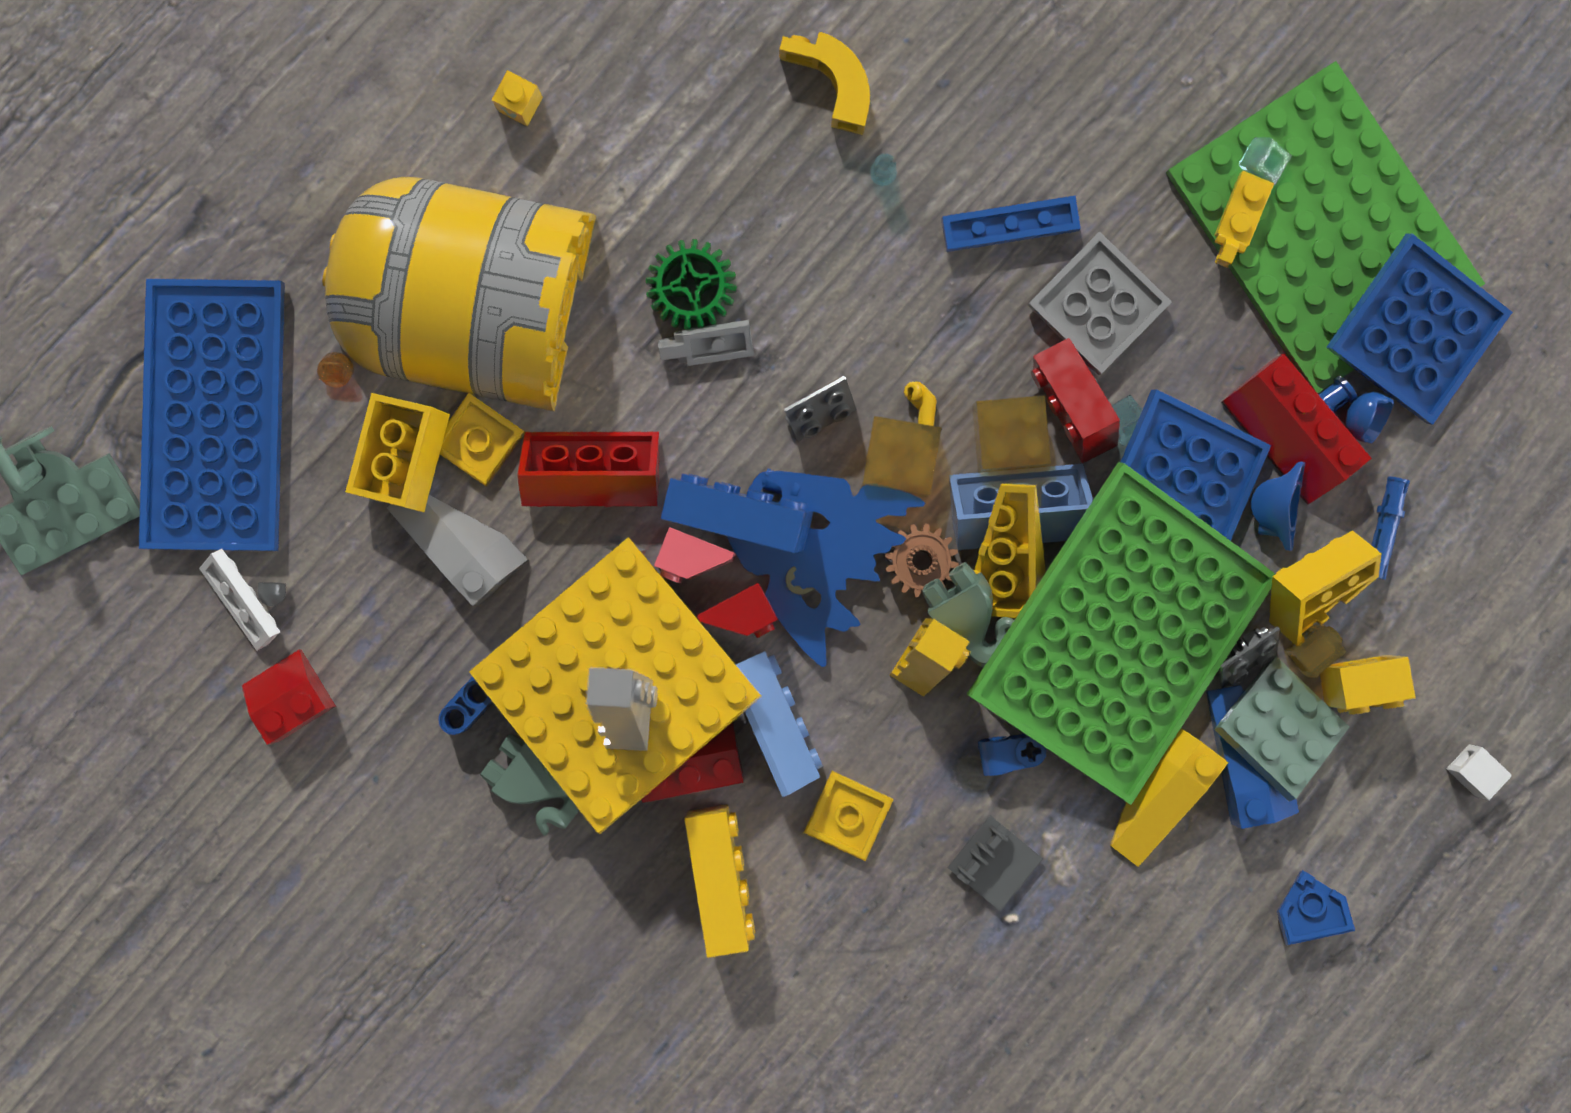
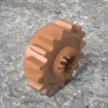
M927 523L923 525L922 531H918L915 524L910 525V534L908 535L902 530L898 531L897 533L906 537V540L901 545L892 546L894 549L893 553L884 554V558L891 560V565L885 568V572H894L895 574L890 582L892 584L901 582L903 584L901 587L902 593H906L909 588L913 589V595L917 598L920 596L924 586L934 579L939 578L941 582L944 579L952 581L949 577V570L959 566L958 563L951 561V556L956 555L958 549L949 550L947 546L953 539L948 537L942 540L940 538L942 529L938 528L934 533H931ZM917 551L927 553L930 558V565L926 570H918L913 565V555Z

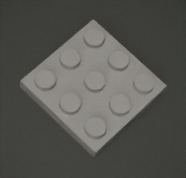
M1099 231L1027 306L1062 340L1070 338L1083 361L1098 375H1101L1172 301Z

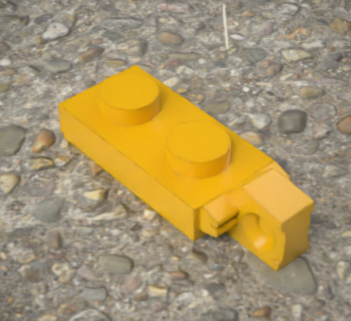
M1242 171L1239 174L1214 235L1216 236L1215 243L1221 245L1214 263L1227 268L1229 264H1232L1237 252L1242 254L1245 252L1246 248L1250 245L1274 185L1273 182L1246 171Z

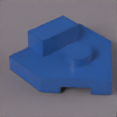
M1304 870L1300 871L1277 910L1286 946L1356 931L1346 897L1319 882Z

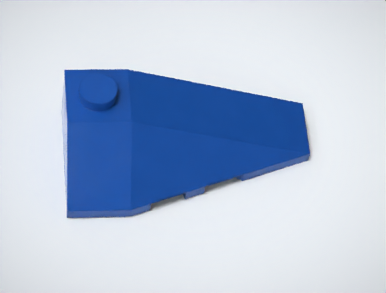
M1241 685L1208 690L1206 694L1217 753L1229 762L1221 774L1230 822L1232 825L1244 829L1276 823L1299 813L1297 799L1288 801L1214 730L1244 692Z

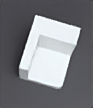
M1468 745L1446 768L1474 796L1490 800L1511 778V774L1483 747Z

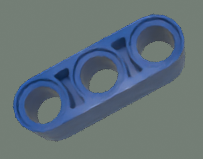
M473 677L466 682L439 714V725L448 734L456 735L469 730L493 704L488 695L483 703L474 699L472 690L478 683ZM454 709L460 710L465 718L460 728L453 726L449 719L450 713Z

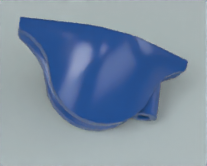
M1305 462L1296 463L1287 474L1263 482L1257 487L1251 500L1252 513L1260 523L1258 533L1260 535L1279 537L1284 549L1288 551H1293Z

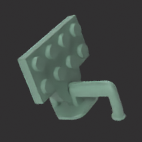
M52 426L34 433L4 449L1 443L2 437L0 436V474L8 485L14 500L0 508V544L20 575L140 516V502L110 453L78 468L70 458L55 451L45 450L40 439L55 431ZM10 454H13L18 463L14 465L9 457Z

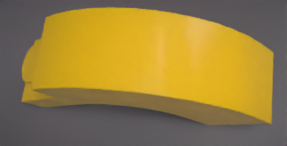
M818 33L816 44L810 43L809 39L799 35H792L791 38L783 36L779 49V60L819 70L832 82L837 99L832 115L831 127L863 135L870 105V88L865 70L857 56L843 42L826 33Z

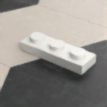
M223 549L211 553L199 569L256 651L264 648L280 633L274 618L265 611L258 601L253 588L247 585L238 572L235 562L228 558Z

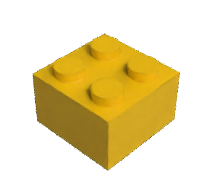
M1382 655L1318 666L1324 702L1329 707L1337 708L1338 713L1348 712L1350 715L1370 712L1369 706H1382L1383 709L1398 708L1404 706L1403 700L1416 698L1408 657Z

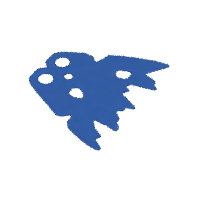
M765 471L755 477L748 490L761 492L765 486L762 485L764 478L778 482V486L782 490L781 499H792L807 503L805 510L822 514L830 524L825 529L809 528L804 551L798 553H791L729 536L727 538L747 571L757 576L770 575L765 595L778 620L802 650L818 665L825 667L827 664L825 628L829 627L846 632L850 627L860 626L859 620L837 600L836 590H846L847 578L880 581L878 574L874 571L876 566L874 555L886 553L892 546L901 545L906 540V537L890 531L875 520L887 515L906 516L908 507H924L925 502L910 493L877 484L865 485L856 496H853L849 483L842 478L786 471ZM796 482L801 485L798 495L791 496L790 494ZM793 566H795L797 571L794 572L795 578L791 581L793 587L799 585L802 590L810 587L817 590L821 594V602L817 608H810L804 602L801 595L791 592L787 587L786 575Z

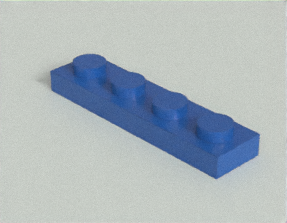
M1076 196L942 216L941 218L946 252L1078 232L1081 229Z

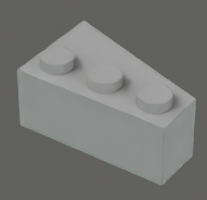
M589 667L586 705L594 723H602V726H599L598 732L600 736H606L604 740L605 748L648 751L651 707H656L658 696L657 686H653V680L635 670Z

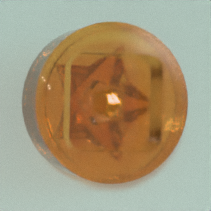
M330 352L319 362L317 373L323 383L330 387L339 388L349 382L353 376L354 367L351 360L344 354Z

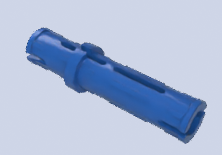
M1388 476L1382 504L1378 505L1376 511L1379 513L1371 545L1382 553L1379 577L1377 578L1386 580L1400 519L1405 516L1403 507L1410 484L1409 480Z

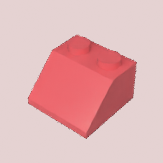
M669 527L654 566L661 569L660 575L662 577L681 583L682 578L691 580L733 562L736 554Z

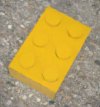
M371 393L345 492L425 512L450 414L431 406Z

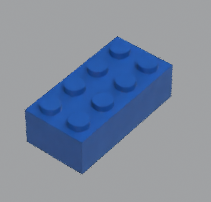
M682 473L681 479L670 478L660 519L791 553L804 551L813 516V511L805 510L807 503L792 499H781V503L772 501L774 496L772 494L756 490H748L747 495L740 493V486L725 482H715L714 486L707 485L708 478L693 474Z

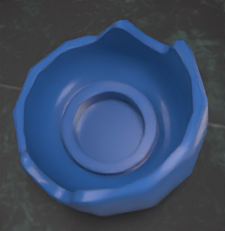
M1369 392L1359 396L1353 401L1347 411V429L1356 440L1364 443H1373L1390 416L1394 400L1377 392Z

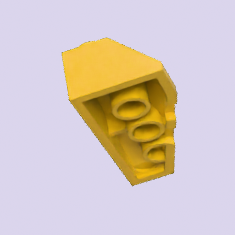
M1002 483L997 493L988 521L989 525L984 540L981 543L978 552L979 556L973 571L976 574L982 572L990 585L993 594L991 616L1016 618L1045 575V560L1036 485Z
M1181 728L1133 803L1130 805L1126 802L1110 846L1139 867L1205 794L1229 762Z

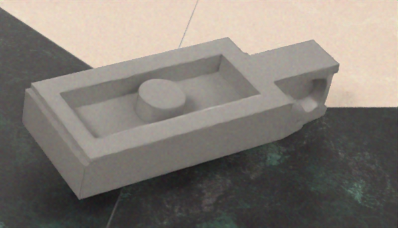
M749 320L704 326L702 328L697 327L689 330L684 329L675 332L674 337L658 340L661 361L678 358L679 363H687V366L754 355Z

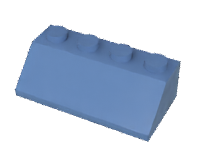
M1083 464L949 475L953 529L958 550L980 548L989 525L988 521L999 487L1002 483L1036 485L1043 543L1067 541L1093 501Z
M763 651L736 663V666L762 695L745 713L783 798L820 778L818 769L823 767V764L816 749L809 750L804 738L809 736L808 730L802 717L795 719L790 707L796 703L789 687L781 688L777 675L781 674L782 671L775 656L768 657L766 651Z

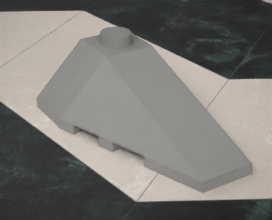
M431 495L428 496L425 512L392 504L387 507L390 513L444 576L472 606H480L528 561L526 556L506 535Z

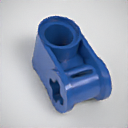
M1024 733L1012 736L991 737L978 741L984 776L1001 775L1014 770L1036 767L1046 757V748ZM1027 742H1031L1034 747H1038V750L1032 752L1033 757L1030 758L1021 752V750L1026 749Z

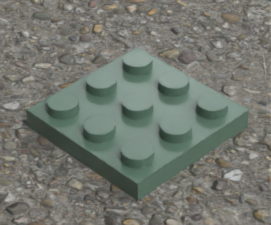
M1276 656L1261 669L1214 730L1288 801H1292L1299 796L1350 726Z

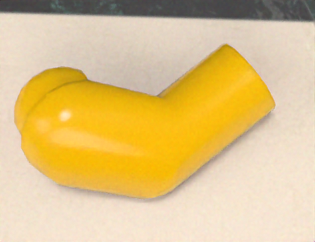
M909 382L904 387V395L919 410L917 427L934 429L936 397L921 382Z

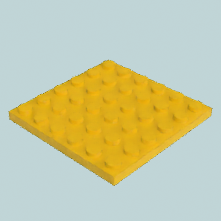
M629 537L469 671L597 833L600 834L762 697ZM589 667L635 670L653 680V686H657L658 696L656 707H651L648 751L605 748L604 740L606 736H600L598 732L599 726H602V723H594L586 705Z

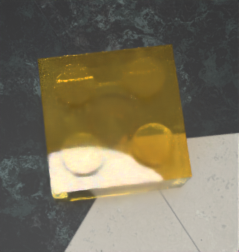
M1045 395L976 401L974 403L972 411L978 473L1037 468L1051 464Z
M874 416L861 486L870 485L895 489L914 496L929 497L942 428Z

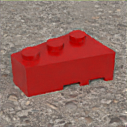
M1070 338L1034 355L1033 370L1030 371L1031 376L1039 389L1043 388L1049 407L1054 415L1058 416L1081 463L1083 464L1118 446L1120 419Z

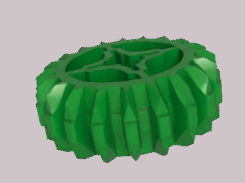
M692 239L690 249H686L683 240L678 241L680 250L674 252L671 245L666 246L669 257L665 258L662 254L658 253L655 258L661 266L650 265L648 268L649 272L657 277H649L645 281L646 285L656 287L646 292L648 299H658L651 305L653 311H659L664 308L660 319L665 322L673 316L671 322L673 328H677L681 320H684L685 330L692 328L693 321H697L698 328L704 327L703 319L708 318L711 325H716L717 321L713 315L715 312L722 317L727 315V311L721 304L723 303L728 306L734 304V299L726 295V293L737 292L736 285L727 283L736 279L735 272H724L731 266L730 260L725 259L718 262L723 253L720 249H717L710 255L711 244L709 242L703 245L702 250H698L697 239ZM691 260L701 261L709 265L716 274L709 275V273L700 274L696 272L692 267ZM681 263V276L677 280L671 281L670 285L664 286L665 279L670 270ZM687 271H690L691 278L696 284L700 283V286H696L697 290L694 291L696 300H693L692 294L687 287L682 288L683 284L687 285ZM719 284L717 295L713 301L702 308V294L712 289V286ZM673 295L674 298H686L691 304L692 311H685L675 307L666 297Z

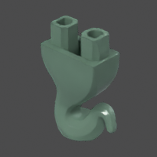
M964 562L950 571L949 577L955 584V587L947 591L938 578L927 583L922 593L929 604L927 613L930 617L970 641L966 647L970 651L969 657L974 663L984 668L1011 627L1014 619L1008 617L999 619L995 625L996 639L990 643L986 642L985 635L993 610L992 590L982 572L976 574Z
M509 734L499 750L513 759L510 765L505 769L492 759L483 769L480 776L493 787L491 792L510 803L531 804L552 798H562L564 806L561 809L554 807L542 808L536 815V824L544 836L549 832L547 822L566 829L579 809L524 740Z

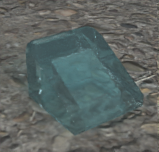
M1255 137L1241 159L1239 166L1245 171L1276 185L1291 155L1271 137Z
M1131 395L1111 405L1120 419L1118 442L1122 446L1129 443L1142 412V408Z

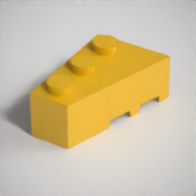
M1352 530L1340 538L1333 539L1328 545L1314 553H1308L1293 565L1280 569L1272 576L1269 622L1275 628L1279 627L1280 632L1298 646L1305 640L1302 633L1315 622L1323 625L1330 619L1326 614L1340 601L1345 604L1349 603L1379 577L1382 553Z
M925 618L893 668L890 676L924 697L954 667L961 668L970 654V651L966 649L970 641L935 619Z

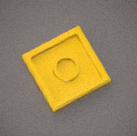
M468 393L448 421L440 455L487 487L518 444L525 431Z
M831 770L804 829V833L866 861L894 799Z

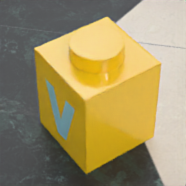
M507 70L492 98V102L498 112L528 127L543 96L537 85Z

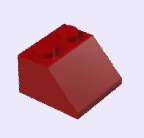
M759 583L697 615L700 622L746 636L754 633L756 638L774 630L775 627L772 622L778 620Z
M301 649L242 685L249 717L267 745L280 742L336 707Z

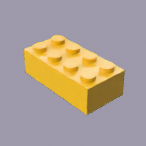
M728 804L690 810L685 817V825L707 958L749 951L750 941L755 940V925L753 914H746L745 906L749 905L750 895L747 879H740L739 871H744V858L741 845L735 846L734 837H737L739 832L736 812H729Z

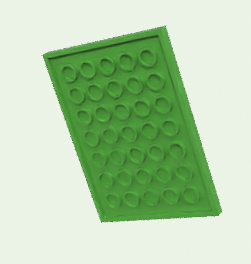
M1334 61L1166 172L1218 252L1221 245L1215 243L1216 236L1214 235L1239 174L1242 171H1246L1274 183L1250 245L1243 254L1236 253L1232 264H1229L1228 268L1292 364L1317 393L1332 385L1334 378L1337 376L1344 377L1355 370L1326 347L1405 234H1414L1480 287L1485 284L1337 61Z
M1118 462L966 695L1131 805L1220 669V665L1223 664L1272 588V576L1275 573L1128 465Z

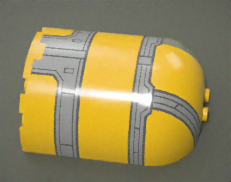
M396 177L379 182L365 190L355 199L341 219L336 234H333L331 237L330 254L327 267L323 273L322 284L325 286L326 310L333 334L344 352L352 360L373 373L555 411L568 345L564 339L577 280H583L596 215L418 177Z

